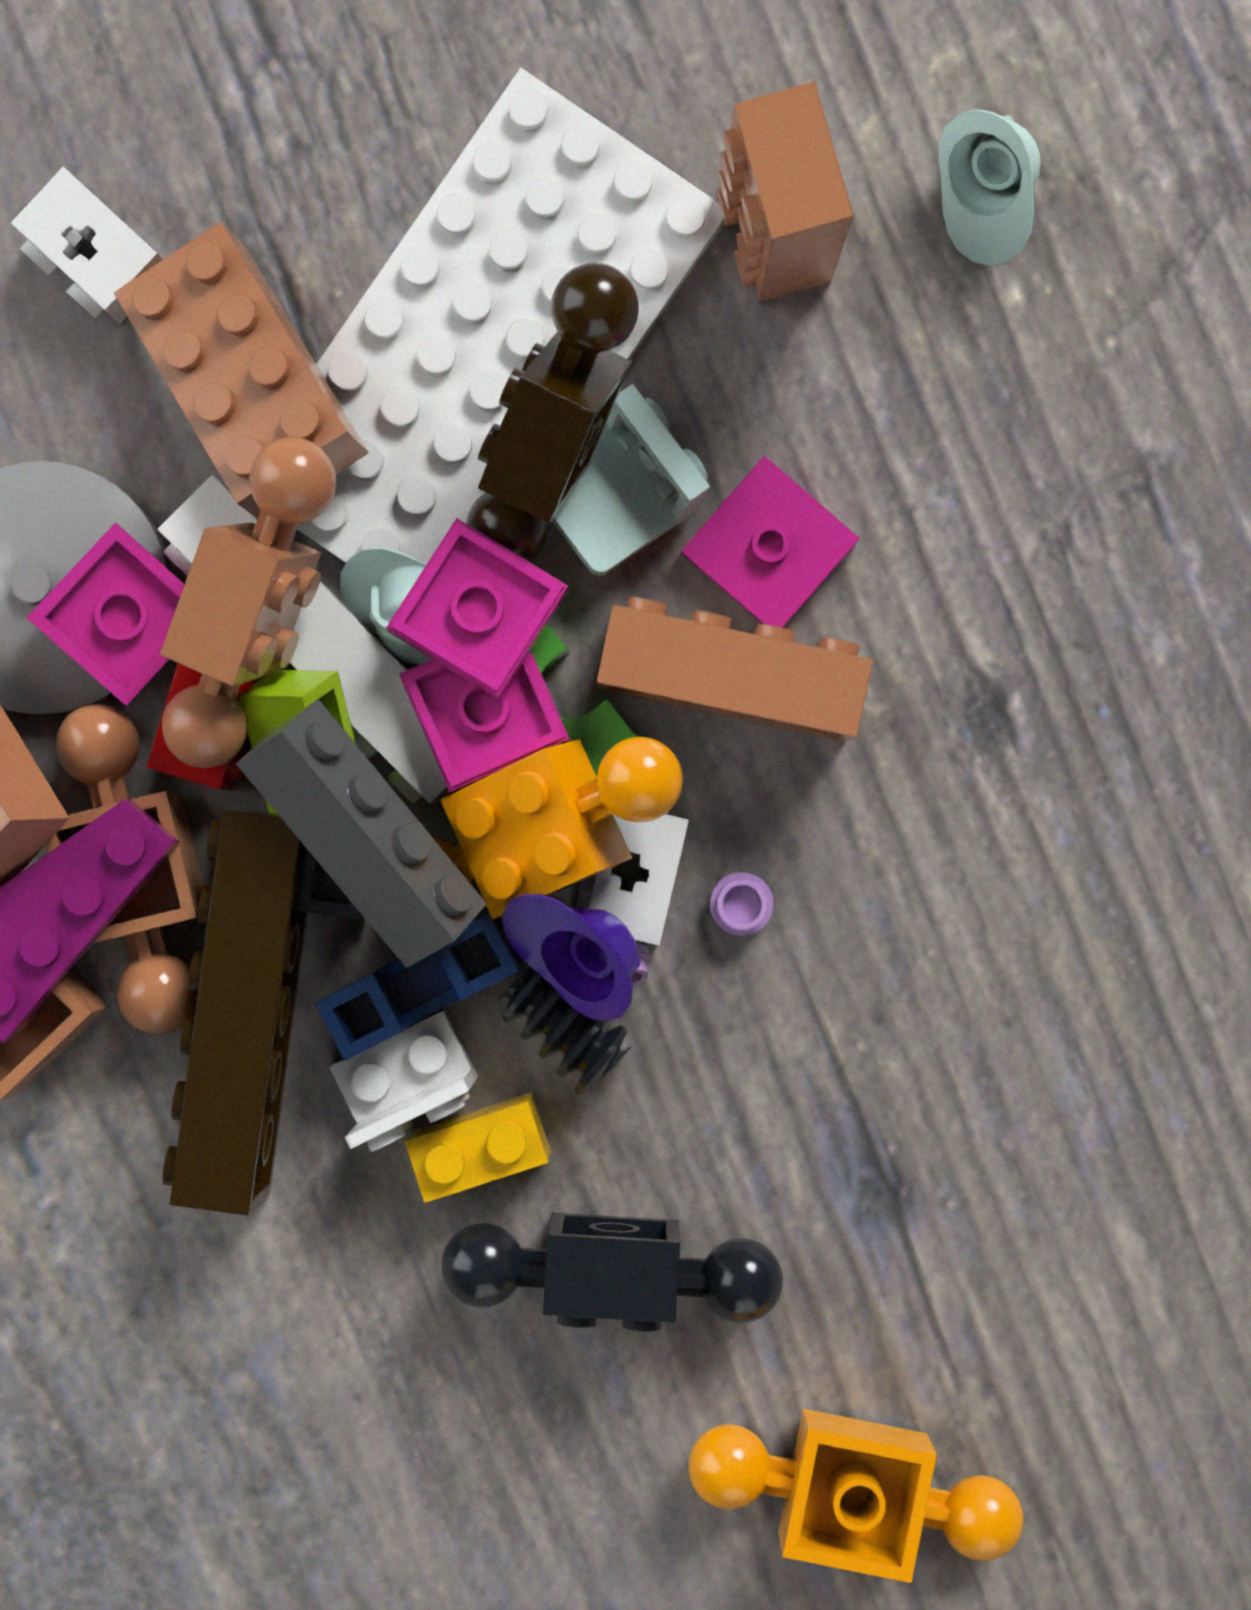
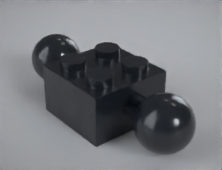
M552 1213L547 1234V1249L521 1248L514 1236L504 1228L489 1223H477L461 1229L450 1239L443 1252L441 1262L442 1276L447 1288L458 1300L467 1305L491 1307L507 1300L518 1287L544 1288L543 1315L557 1316V1324L575 1328L593 1327L596 1325V1318L622 1320V1327L628 1330L658 1331L662 1328V1322L676 1323L677 1296L704 1298L708 1306L720 1317L732 1322L747 1323L767 1315L777 1304L783 1288V1274L779 1261L765 1245L751 1239L736 1238L716 1246L706 1259L680 1257L679 1220Z

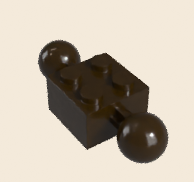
M582 264L571 269L560 279L551 299V315L557 332L546 346L536 343L531 349L522 370L516 367L511 373L499 400V405L508 410L501 426L494 424L491 427L478 455V460L487 464L478 489L485 493L473 503L469 510L466 524L528 562L534 560L543 549L548 535V523L550 524L588 469L632 361L610 350L623 343L632 333L638 318V297L634 286L625 274L608 264Z

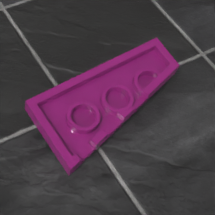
M131 799L120 801L0 887V1041L2 1043L13 1038L180 842Z

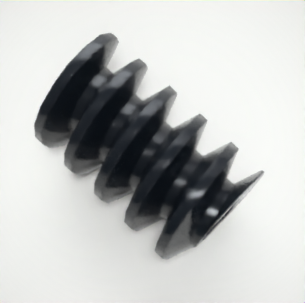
M531 966L497 999L499 1000L506 996L510 999L502 1016L506 1022L522 1015L528 1017L520 1034L523 1040L530 1039L541 1033L546 1036L538 1053L542 1059L559 1051L564 1054L556 1071L560 1077L576 1070L582 1073L574 1089L577 1095H581L592 1088L631 1048L630 1046L623 1050L620 1049L628 1032L623 1025L604 1032L602 1028L606 1021L591 1019L576 1011Z

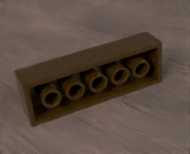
M223 809L221 822L213 821L210 826L207 841V859L216 861L212 887H203L198 907L199 925L207 926L204 951H195L189 974L190 990L198 991L195 1016H187L184 1021L180 1041L181 1055L189 1056L186 1081L177 1082L171 1109L172 1120L180 1121L177 1146H169L163 1167V1185L172 1186L169 1205L248 1216L270 1195L308 912L296 911L305 846L278 814Z

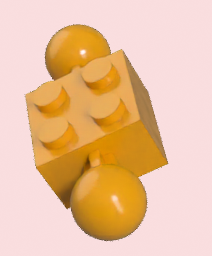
M648 737L627 738L611 747L600 762L597 777L580 739L544 748L440 799L459 844L456 845L444 838H432L471 885H473V880L475 879L493 920L503 916L502 914L508 903L523 894H541L548 897L632 859L613 814L626 821L637 823L653 821L664 816L676 804L681 794L683 784L682 769L677 757L666 745Z
M805 1408L802 1410L793 1459L769 1455L765 1445L755 1433L739 1425L723 1424L707 1430L697 1439L692 1447L688 1461V1472L693 1488L704 1501L714 1507L726 1510L740 1509L753 1503L761 1494L785 1498L778 1530L782 1557L912 1583L923 1526L943 1530L947 1541L961 1555L975 1561H992L1005 1556L1016 1546L1021 1537L1024 1524L1023 1510L1018 1497L1008 1485L994 1477L985 1475L970 1476L958 1481L949 1491L931 1488L937 1453L927 1433Z

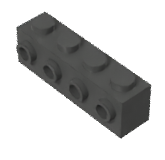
M316 699L273 729L236 763L405 967L454 942L486 906L487 903L319 699Z

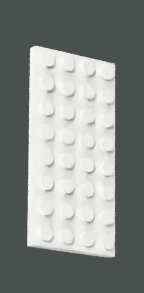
M520 67L316 364L369 451V454L336 474V491L328 508L317 518L299 524L297 530L345 563L350 557L363 549L383 547L404 553L427 564L455 519L458 518L466 523L473 503L485 493L478 489L487 465L478 460L480 449L491 427L494 424L501 426L508 410L499 405V400L511 373L516 367L522 370L531 349L536 343L546 346L557 332L551 315V299L560 279L571 269L586 263L608 264L625 274L634 286L638 297V318L629 337L610 351L631 360L724 225L720 203Z

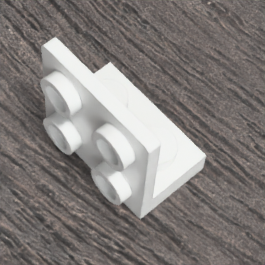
M446 1009L407 1027L403 1032L347 1061L342 1059L329 1066L357 1123L344 1138L350 1149L367 1142L371 1152L406 1135L405 1130L413 1126L411 1119L425 1113L429 1122L432 1123L464 1107V1101L470 1098L468 1091L478 1078L476 1070Z

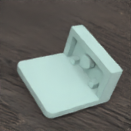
M633 384L619 392L588 469L552 519L554 525L587 569L597 576L607 574L697 512L710 488V485L707 483V472L700 459L690 449L685 448L682 450L669 433V423L660 406L651 398L644 399Z

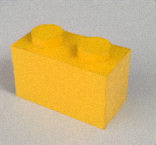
M532 1092L413 1130L404 1141L424 1203L547 1164L551 1155V1149Z

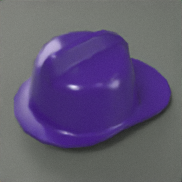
M523 894L508 903L502 915L503 930L510 945L529 966L557 990L564 1000L576 1011L595 1020L611 1021L621 1017L626 1012L632 1002L633 985L631 976L640 967V959L635 939L628 927L620 919L601 909L569 908L561 901L541 894Z

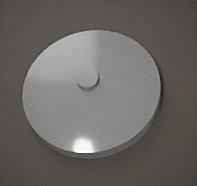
M48 461L22 462L0 468V704L3 709L31 715L69 714L85 705L101 704L114 696L31 623L27 617L115 522L171 572L169 558L164 553L165 546L163 540L147 513L121 488L87 469Z

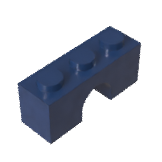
M488 911L473 919L454 942L408 967H405L398 958L324 996L315 1005L344 1061H347L403 1032L410 1025L458 1000L462 1001L515 974L522 967V963L510 945L499 919L495 918L492 920Z

